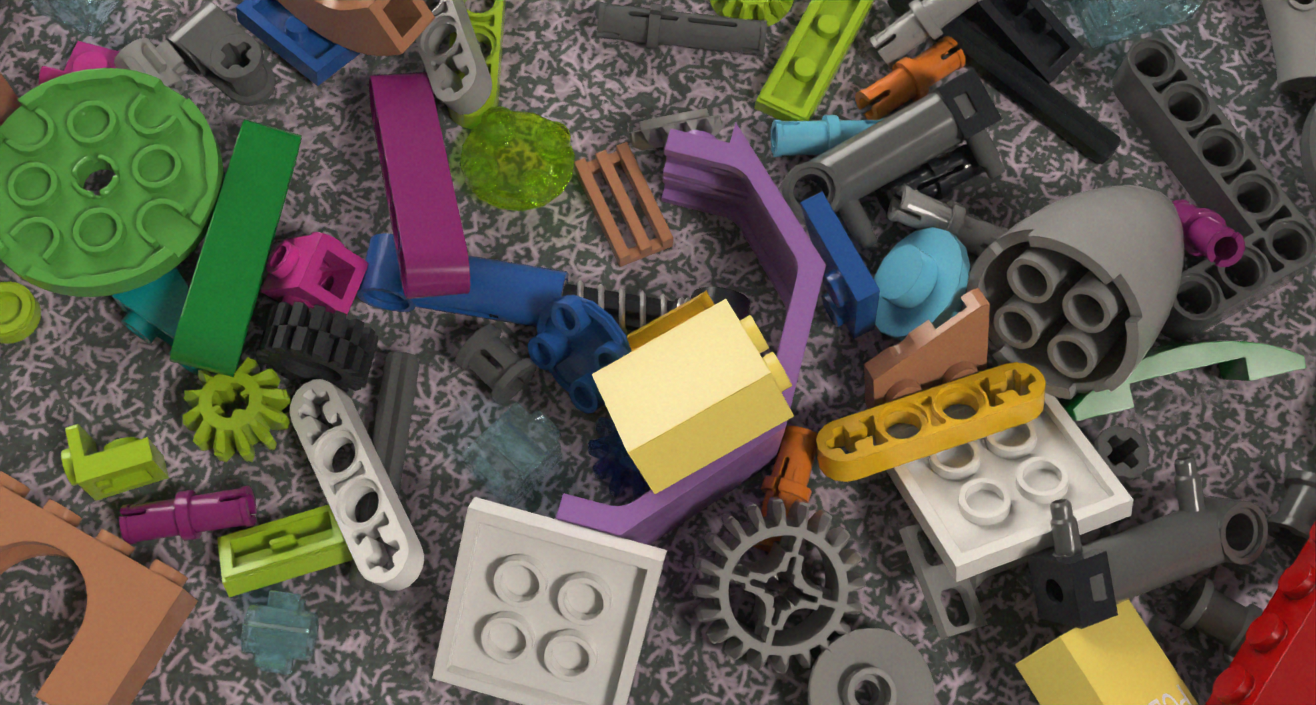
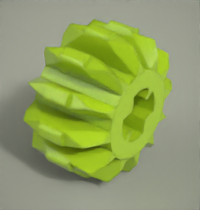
M249 357L240 365L234 377L222 374L212 377L210 372L198 370V378L203 384V388L184 391V400L192 409L182 415L183 424L187 429L196 431L193 436V442L201 451L214 448V455L217 459L226 463L231 459L236 450H238L244 461L253 462L255 456L253 445L260 441L265 448L275 450L277 442L269 431L270 429H289L290 420L281 411L291 403L288 392L285 389L278 388L281 380L277 373L270 368L260 372V367L256 360ZM243 401L248 405L245 410L239 409ZM229 409L234 410L231 418L226 414Z

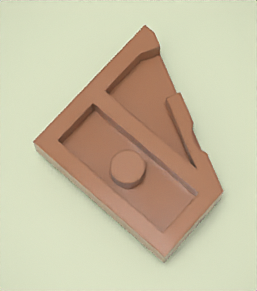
M979 288L964 294L961 299L967 308L938 328H935L928 319L909 332L902 342L886 348L864 364L865 403L867 409L987 370L990 303Z

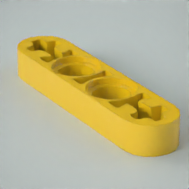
M1007 363L834 420L824 425L817 435L816 447L819 468L825 476L835 481H854L1025 424L1037 418L1043 411L1046 387L1045 378L1036 367L1027 363ZM962 404L972 407L976 414L967 419H954L947 416L944 410L952 405ZM900 423L911 424L919 429L916 435L905 439L895 438L886 431L889 427ZM871 435L875 436L876 446L873 445V437ZM843 446H845V448H846L849 452H853V453L845 454L844 451H843L841 448H838V447H843Z

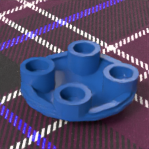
M576 295L555 297L543 307L537 322V335L530 339L528 343V352L531 360L539 368L549 370L557 383L569 392L574 406L585 413H593L601 406H606L592 374L632 352L625 333L614 318L595 302Z

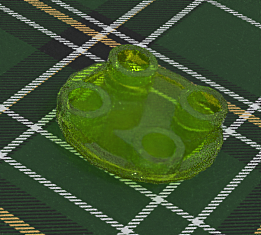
M497 106L484 112L481 123L472 129L463 143L460 167L466 185L480 200L498 209L523 212L545 206L563 193L573 177L575 154L571 146L569 129L564 124L551 121L536 113L511 111L506 107Z

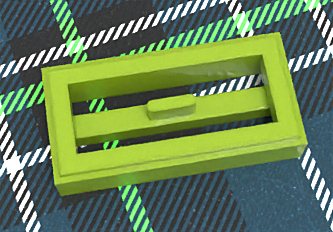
M329 504L217 538L222 584L229 598L354 560Z

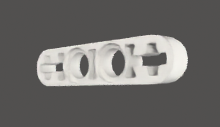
M311 380L303 384L293 396L289 410L290 417L357 568L365 579L387 590L395 591L409 587L419 577L423 569L424 553L420 541L352 399L346 392L326 380ZM325 400L327 402L322 406L327 421L335 426L331 429L316 419L321 414L319 405ZM353 443L355 446L353 462L346 470L335 473L332 466L335 453L341 446ZM376 492L379 503L375 514L369 520L358 523L355 517L358 501L365 494ZM380 536L386 544L398 549L392 556L395 566L390 571L383 568L389 561V556L384 545L375 540Z

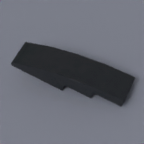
M982 0L959 15L960 18L1048 84L1085 49L1042 0Z

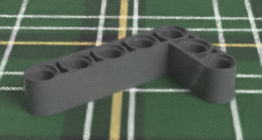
M1151 37L1139 39L1132 44L1112 80V88L1116 97L1197 206L1218 213L1225 220L1226 226L1234 229L1235 233H1240L1245 241V251L1242 258L1229 267H1218L1215 265V262L1211 263L1208 259H1205L1182 272L1179 289L1172 309L1160 332L1173 340L1185 341L1194 338L1286 286L1316 257V234L1175 49L1167 42ZM1172 114L1180 117L1183 121L1176 119ZM1205 158L1212 160L1217 166L1210 164ZM1239 202L1246 205L1252 211V213L1245 210L1239 204ZM1274 248L1280 250L1287 259L1280 257ZM1226 273L1237 278L1242 287L1233 284L1227 278ZM1177 299L1188 302L1196 314L1185 311L1179 305Z

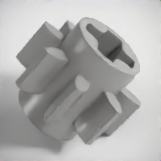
M140 38L126 45L115 57L114 65L117 68L135 70L157 77L162 80L164 86L169 87L180 95L186 87L185 82L180 76L187 73L188 70L183 65V58L168 40L155 47L150 39Z

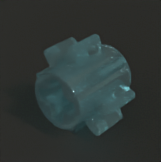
M270 590L267 606L251 604L249 606L242 627L241 649L244 653L256 654L254 666L260 667V671L290 675L294 660H311L318 637L319 615L317 612L304 611L306 600L301 599V594Z

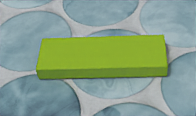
M811 0L758 95L754 109L781 121H811L875 0Z

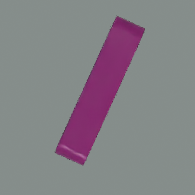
M427 72L369 75L371 116L405 299L468 294L470 292L468 251L433 90Z

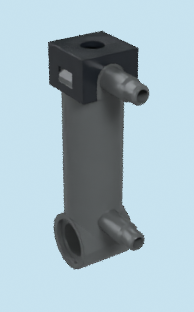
M973 67L940 85L932 93L805 163L796 165L785 176L778 190L800 225H806L801 206L795 200L793 194L794 186L801 180L816 182L821 187L834 212H839L852 237L856 238L860 247L865 250L876 244L878 239L872 230L873 225L859 199L947 150L966 141L978 165L983 167L988 178L993 179L1004 173L1005 167L1000 160V154L987 132V129L1002 120V117Z
M1190 456L1177 458L1174 462L1176 473L1174 482L1179 506L1178 511L1085 545H1081L1077 518L1073 515L1071 502L1067 499L1055 500L1050 504L1052 516L1050 525L1054 546L1027 555L1038 617L1083 629L1117 616L1116 604L1224 562L1240 565L1250 564L1260 556L1267 542L1268 523L1265 514L1258 505L1250 501L1204 495L1201 476L1197 473L1195 460Z

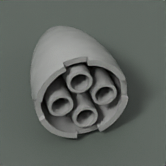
M1123 185L1106 186L1075 193L1041 208L1015 224L981 253L971 269L967 283V292L979 288L990 303L988 336L998 349L992 355L1000 365L1019 362L1036 367L1045 378V393L1059 398L1072 399L1077 393H1087L1092 390L1100 392L1108 389L1112 392L1132 374L1153 346L1172 309L1179 289L1184 262V233L1180 217L1172 201L1161 192L1140 186Z

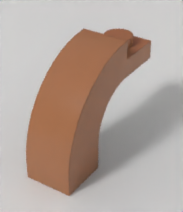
M278 0L290 13L321 36L347 49L373 56L403 54L435 19V16L424 0Z

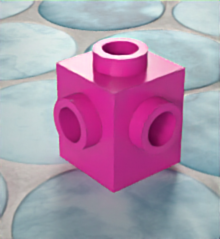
M313 232L311 235L287 238L273 250L268 259L266 269L269 273L261 292L279 303L287 302L293 306L294 302L305 303L308 308L313 309L314 305L326 307L327 312L334 314L336 311H340L348 315L369 263L345 248L339 240L324 233Z

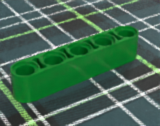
M243 120L179 319L171 349L170 362L230 377L235 376L293 175L302 135Z

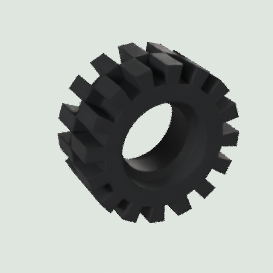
M283 302L279 303L278 306L273 305L270 308L256 356L260 364H266L267 369H273L275 372H282L281 376L289 380L296 378L301 380V384H305L311 380L323 379L344 392H348L349 388L357 391L361 390V387H365L379 339L371 327H364V322L357 318L346 319L347 314L336 311L333 314L327 312L326 307L314 305L313 309L308 308L305 303L294 302L293 306Z

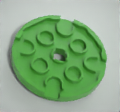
M96 68L56 77L40 84L17 99L21 106L0 126V259L10 270L30 284L57 294L75 297L109 296L124 293L157 280L178 266L195 250L207 234L224 181V168L215 136L204 115L189 98L185 99L179 93L164 86L161 79L146 73L121 68ZM99 170L114 172L116 176H113L111 182L99 191L100 195H95L94 192L84 189L86 179L93 172Z

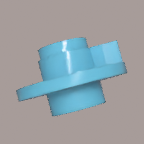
M935 227L917 230L899 241L884 257L873 278L880 290L875 325L882 333L903 341L909 332L928 319L935 328H938L959 313L964 304L961 297L966 294L970 263L967 248L955 235Z

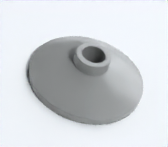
M860 628L851 630L849 632L851 636L846 634L838 636L829 644L831 652L827 649L821 651L809 677L808 705H860L855 698V688L864 680L872 688V698L865 705H934V684L925 659L911 642L899 634L885 629Z

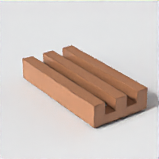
M627 142L617 145L616 151L610 154L606 150L596 153L595 159L586 162L585 158L574 162V171L619 267L673 246L674 238ZM621 164L656 238L648 239L614 168L615 166ZM602 172L636 246L627 248L593 177L594 174Z

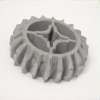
M770 497L767 504V516L765 517L762 516L758 506L753 501H749L744 504V513L748 522L740 525L731 514L727 513L721 520L731 533L724 540L711 532H708L704 537V541L712 550L716 551L714 558L705 555H697L694 558L693 564L696 569L710 575L708 578L697 579L690 583L693 595L709 598L701 602L694 609L699 621L709 622L714 620L706 634L713 644L727 640L724 652L732 661H736L748 651V665L752 670L759 671L765 665L770 655L776 672L785 674L789 667V656L794 655L803 668H811L812 656L809 651L810 649L817 646L821 651L827 649L831 652L829 648L830 641L827 638L834 630L839 635L846 634L851 636L849 632L852 628L841 619L844 612L853 615L863 612V605L855 598L848 596V592L864 588L866 586V579L860 574L847 572L862 561L861 554L855 549H843L850 538V534L841 526L829 530L832 516L821 509L809 519V504L803 500H795L787 517L783 500L779 497ZM782 536L780 541L773 542V547L769 554L762 560L756 562L740 560L737 563L741 556L756 543L770 537ZM803 539L812 542L820 553L825 569L824 587L815 585L810 579L802 576L801 570L804 556L799 553ZM782 572L799 589L788 587L784 593L778 589L779 596L774 597L759 581L767 583L772 576L778 580L777 573ZM729 582L740 584L745 591L755 594L753 612L758 618L754 629L744 625L734 617L729 602ZM801 608L814 609L804 621L792 628L783 630L784 623L792 612Z

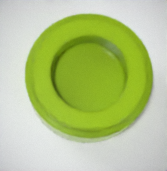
M1 282L0 343H16L27 338L37 328L41 318V307L36 297L22 284Z

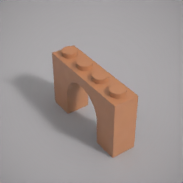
M0 471V575L13 565L29 558L47 555L60 556L71 559L76 563L83 575L87 590V607L82 625L35 697L49 705H131L198 602L197 599L183 589L188 578L157 559H154L149 568L132 560L129 557L135 548L104 529L100 530L96 538L79 530L77 526L82 521V518L51 499L46 502L43 508H40L25 499L31 489Z

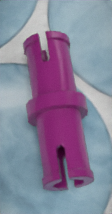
M1184 199L1172 202L1177 209L1182 223L1185 251L1198 257L1204 256L1211 263L1215 262V265L1218 267H1229L1242 258L1245 251L1243 236L1238 232L1235 233L1234 229L1228 228L1225 220L1218 213L1207 208H1197L1194 204H1189V201Z
M250 486L197 495L194 490L179 491L175 499L136 505H122L120 508L122 517H119V525L123 540L130 545L141 541L179 535L184 541L200 539L202 532L244 525L246 527L254 526L257 519L255 515L250 514H257L256 501Z

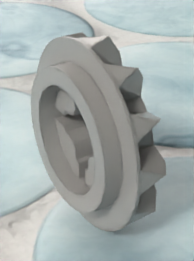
M705 108L639 121L641 130L629 133L632 146L644 151L665 147L670 129L684 132L700 130L716 136L723 128L721 116H709L708 110Z

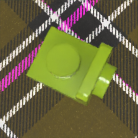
M79 424L65 428L69 448L61 451V460L65 474L72 486L79 485L95 501L169 478L163 454L148 437L143 439L137 437L116 439L106 444L103 451L97 452L95 440Z

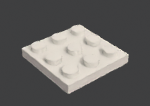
M1045 393L1042 413L1030 422L886 470L955 582L1053 546L1050 504L1055 500L1067 499L1071 502L1073 515L1077 518L1080 535L1129 517L1132 513L1133 498L1056 397ZM957 404L946 408L944 413L954 419H967L974 416L976 411L970 406ZM900 423L889 427L886 432L895 438L905 439L916 435L919 429L911 424ZM871 435L873 437V445L876 446L875 436Z
M474 497L467 509L432 679L523 705H627L667 550Z

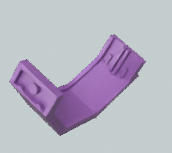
M736 122L730 143L720 141L705 131L690 130L684 132L670 129L664 149L666 163L662 182L665 183L661 201L728 218L742 231L786 309V319L776 357L792 384V387L782 392L791 408L826 264ZM787 421L657 494L650 490L627 505L611 506L563 493L556 519L650 545L775 462Z

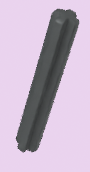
M394 351L388 353L385 357L372 443L399 498L420 365L416 355ZM376 492L367 493L362 497L358 523L369 520L375 514L379 503ZM381 536L376 538L375 540L384 545L389 556L391 546L386 544ZM351 561L348 580L352 588L369 592L382 591L383 587L365 579L359 572L355 561ZM388 562L386 563V565L383 566V568H388Z

